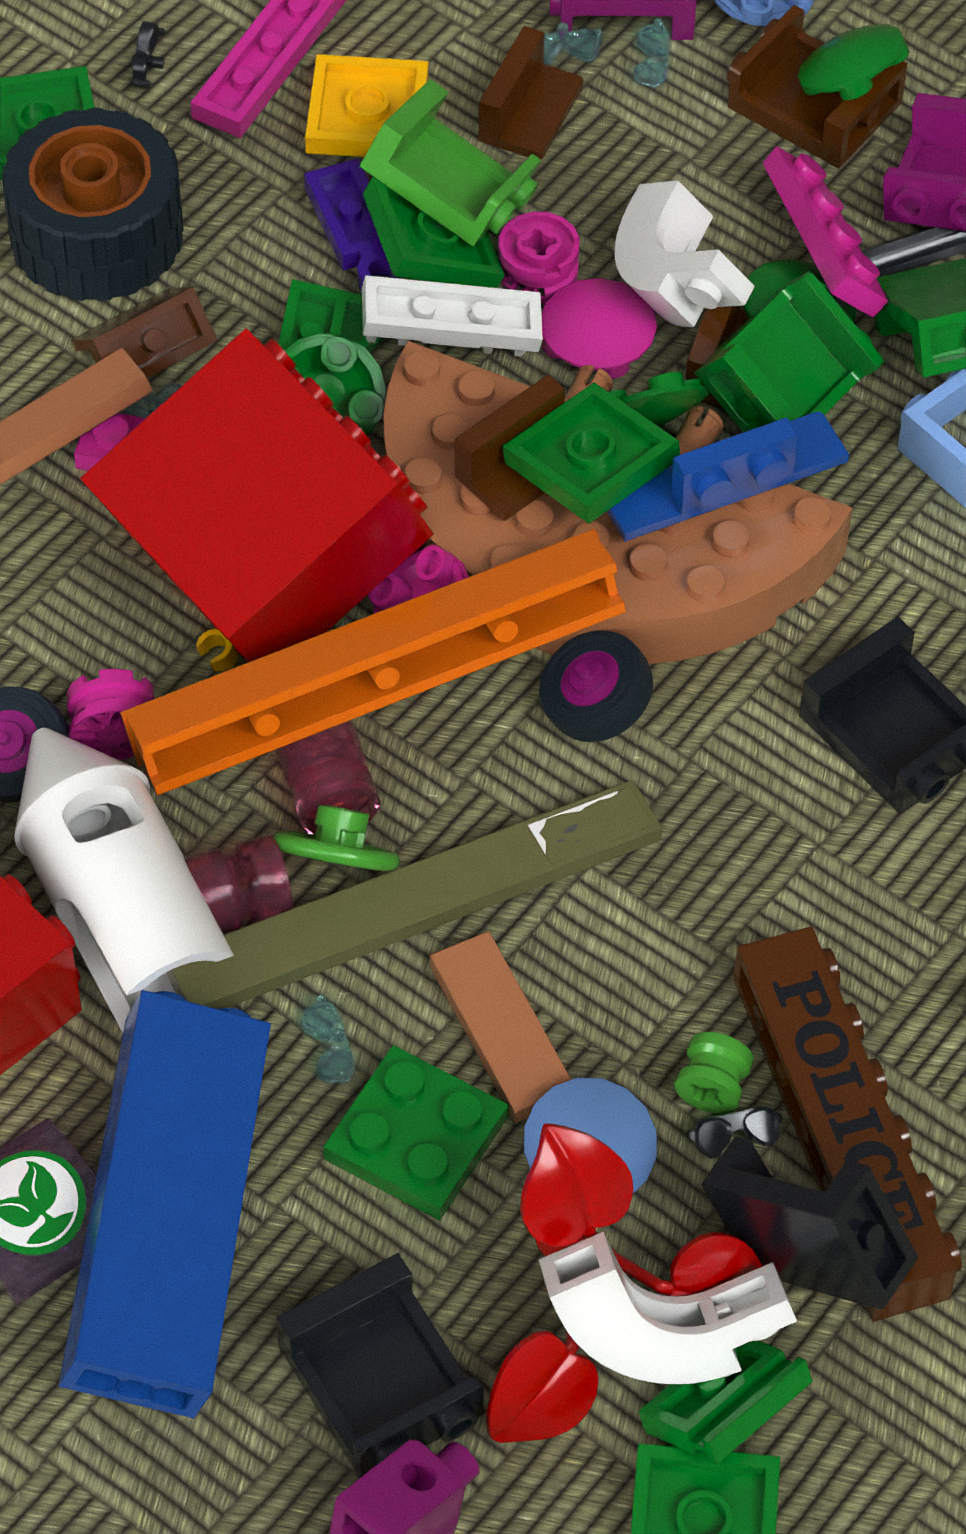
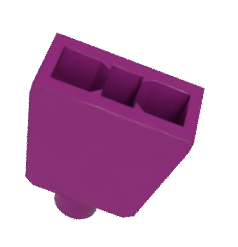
M409 1440L336 1497L329 1534H453L457 1527L465 1488L479 1474L478 1463L471 1452L460 1443L450 1442L435 1455L420 1441Z

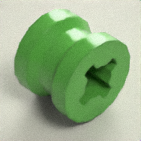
M717 1032L697 1033L689 1042L687 1057L690 1062L688 1066L683 1067L679 1071L675 1081V1091L686 1103L699 1110L717 1114L732 1112L738 1107L742 1097V1089L739 1086V1082L750 1074L754 1063V1056L750 1049L742 1042L728 1035Z

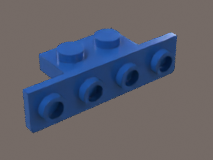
M814 412L791 421L786 417L674 457L671 466L609 509L607 513L622 539L626 542L847 463L849 453L822 412Z

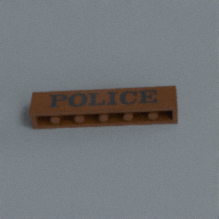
M812 926L737 946L733 980L818 1189L825 1192L846 1160L868 1165L919 1257L883 1310L866 1306L872 1322L950 1300L956 1273L962 1268L957 1242L950 1231H941L933 1213L937 1208L933 1186L925 1172L917 1174L909 1154L912 1152V1143L908 1127L900 1114L892 1116L885 1097L888 1094V1088L883 1068L877 1058L868 1059L861 1042L864 1039L862 1020L853 1002L845 1004L839 991L840 971L833 951L830 948H821Z

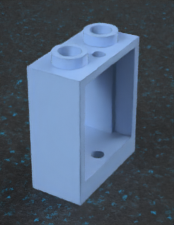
M966 369L952 371L943 384L927 395L924 393L918 394L908 402L900 416L901 427L897 449L966 508V448L942 428V426L966 410Z

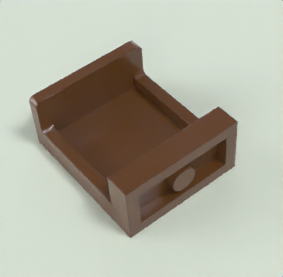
M793 5L779 20L775 18L768 23L760 39L748 52L741 51L733 59L727 72V81L730 82L728 108L840 169L902 103L908 63L902 61L899 64L884 69L871 78L873 83L871 90L856 99L843 100L838 91L815 95L805 94L797 77L801 64L809 55L824 43L804 32L805 10Z

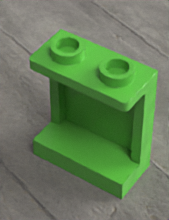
M430 79L383 123L360 167L474 247L489 230L498 235L506 223L509 222L516 210L520 212L525 207L539 185L538 182L532 179V176L542 160L531 154L512 173L435 119V116L449 92Z

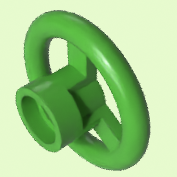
M318 804L315 824L318 825L316 835L295 831H278L272 837V844L277 850L314 860L378 871H393L400 864L399 855L395 852L364 844L369 814L356 810Z

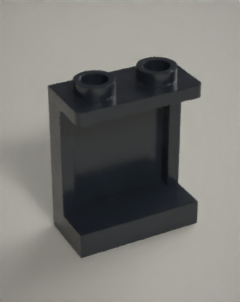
M897 616L804 680L799 717L901 815L919 801L926 804L934 800L943 792L950 779L966 769V705L911 654L915 632Z
M736 1136L701 1183L729 1234L740 1238L751 1247L762 1266L773 1262L781 1281L784 1283L883 1310L919 1258L868 1165L846 1160L825 1192L773 1179L752 1141L749 1138Z
M399 1253L276 1317L278 1345L281 1352L359 1478L407 1441L417 1440L427 1446L440 1438L443 1441L457 1439L471 1430L479 1417L483 1415L484 1388L476 1376L466 1377L414 1296L412 1273Z

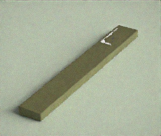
M630 780L225 934L224 937L234 956L218 962L196 961L187 963L166 972L176 993L184 997L188 1002L215 1009L228 1008L658 842L661 839L662 826L634 781Z

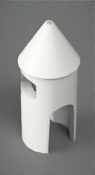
M40 728L32 735L15 828V843L19 851L28 857L59 919L72 934L83 960L123 1033L125 1019L141 990L153 993L158 991L176 993L166 972L196 961L218 962L234 956L196 884L178 844L150 795V784L146 775L135 767L49 728Z

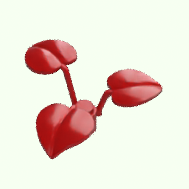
M546 1123L542 1127L537 1154L524 1182L520 1203L523 1224L536 1239L539 1251L546 1257L599 1234L596 1231L598 1227H606L618 1222L628 1211L633 1196L631 1172L627 1164L615 1151L588 1133ZM722 1232L699 1235L685 1244L672 1261L670 1268L671 1281L658 1278L618 1254L611 1247L623 1272L654 1291L667 1294V1296L698 1294L763 1267L753 1249L736 1236ZM567 1330L565 1343L551 1332L537 1331L519 1342L505 1358L494 1381L487 1406L486 1428L487 1434L491 1439L499 1443L548 1439L569 1431L587 1415L597 1395L598 1371L589 1358L576 1353L579 1346Z

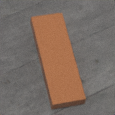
M123 347L0 421V484L13 478L153 391L145 374Z
M489 931L430 955V968L502 1101L509 1104L508 1112L515 1124L528 1119L534 1104L553 1086L567 1082L571 1078Z

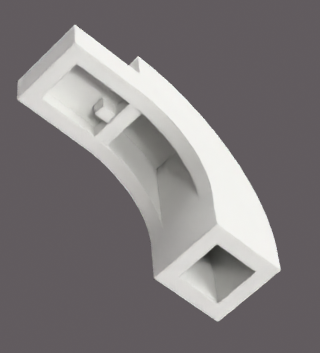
M678 180L639 184L622 217L616 236L615 262L623 280L663 319L677 326L694 327L704 308L715 309L717 307L745 305L755 286L720 250L696 251L713 215Z
M604 1232L539 1259L550 1300L573 1340L590 1357L602 1365L638 1380L663 1384H691L706 1382L742 1371L734 1348L750 1341L766 1339L775 1334L780 1328L797 1322L773 1262L698 1294L664 1296L639 1287L626 1276Z

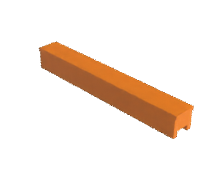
M594 528L122 711L120 714L135 761L138 766L143 767L158 796L626 612L625 604L618 595L614 573L618 572L616 562L600 542L598 532Z

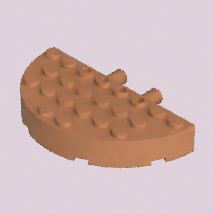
M411 341L407 342L396 362L388 385L384 407V455L386 454L410 480L409 485L428 506L421 516L434 535L415 552L423 550L430 545L439 546L451 552L464 563L470 577L595 528L600 542L616 562L618 572L614 573L618 595L624 601L626 612L534 649L554 655L561 646L579 635L605 630L619 633L631 640L643 653L649 664L681 661L711 654L740 644L775 626L778 616L795 606L798 602L803 605L821 588L846 553L852 507L791 484L782 485L626 542L622 539L607 512L588 524L546 493L506 521H503L455 477V438L530 386ZM584 365L578 370L574 382L564 397V403L593 382L606 391H612L614 386L613 380L608 373L599 368L592 382H588L589 377L594 371V366ZM693 406L689 409L685 421L675 436L679 440L680 455L710 445L715 441L724 427L723 421L717 413L709 409L700 425L698 420L704 412V407Z

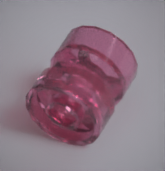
M351 721L344 722L277 749L276 753L285 780L294 791L293 804L300 825L306 833L316 835L318 825L315 824L318 804L368 813V822L379 811L381 801L374 780L367 765L364 764L366 757L357 731Z
M272 834L237 842L233 854L226 855L219 848L184 857L223 934L240 929L244 918L250 917L257 923L294 909L284 861L279 846ZM238 883L242 885L250 884L244 889L239 890Z

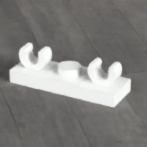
M365 275L362 286L363 336H366L367 342L375 343L377 337L398 339V345L405 346L408 341L415 340L428 344L470 348L482 347L483 352L488 354L492 353L493 348L514 350V356L520 357L526 351L539 352L543 340L540 292Z

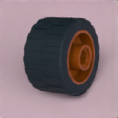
M89 108V110L76 111L75 109L65 111L63 114L55 117L50 116L38 122L37 126L26 130L19 137L16 145L10 148L6 156V165L2 169L3 193L10 243L15 261L19 268L26 272L27 277L32 282L40 284L46 288V291L55 295L61 294L81 301H85V299L104 301L118 296L125 297L137 293V290L150 286L159 280V276L164 271H168L173 265L176 254L181 250L183 243L182 232L184 231L179 170L174 149L169 147L168 139L160 131H156L152 124L142 118L137 119L130 116L129 113L119 110L109 111L103 110V108Z

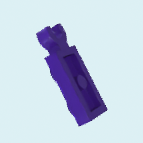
M356 158L304 173V185L342 270L357 267L358 287L362 293L365 275H384L389 278L402 279V277L393 276L363 196L369 180L364 169L360 167L359 159Z

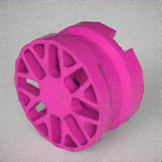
M534 211L518 215L506 223L499 234V262L503 272L508 273L505 274L501 281L503 289L516 290L520 284L526 286L521 291L539 292L538 288H544L541 304H545L558 289L578 281L580 238L575 227L561 216L550 212Z
M117 668L99 670V678L87 681V677L82 675L71 683L66 692L68 716L72 719L68 726L69 738L117 760L133 757V751L120 712L155 699L153 684L146 677L142 678L141 682L133 679V671Z

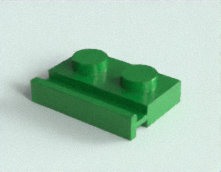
M750 1341L738 1346L734 1350L742 1371L706 1382L670 1384L638 1411L645 1432L693 1455L699 1450L705 1452L709 1462L717 1465L813 1382L807 1362L800 1357L790 1361L786 1359L783 1350L762 1341Z

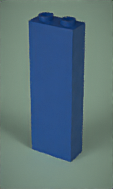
M141 990L125 1019L58 1387L189 1418H195L212 1394L271 1023L253 1019L246 1012L239 1009H215L188 1002L184 997L173 992L158 991L153 993Z

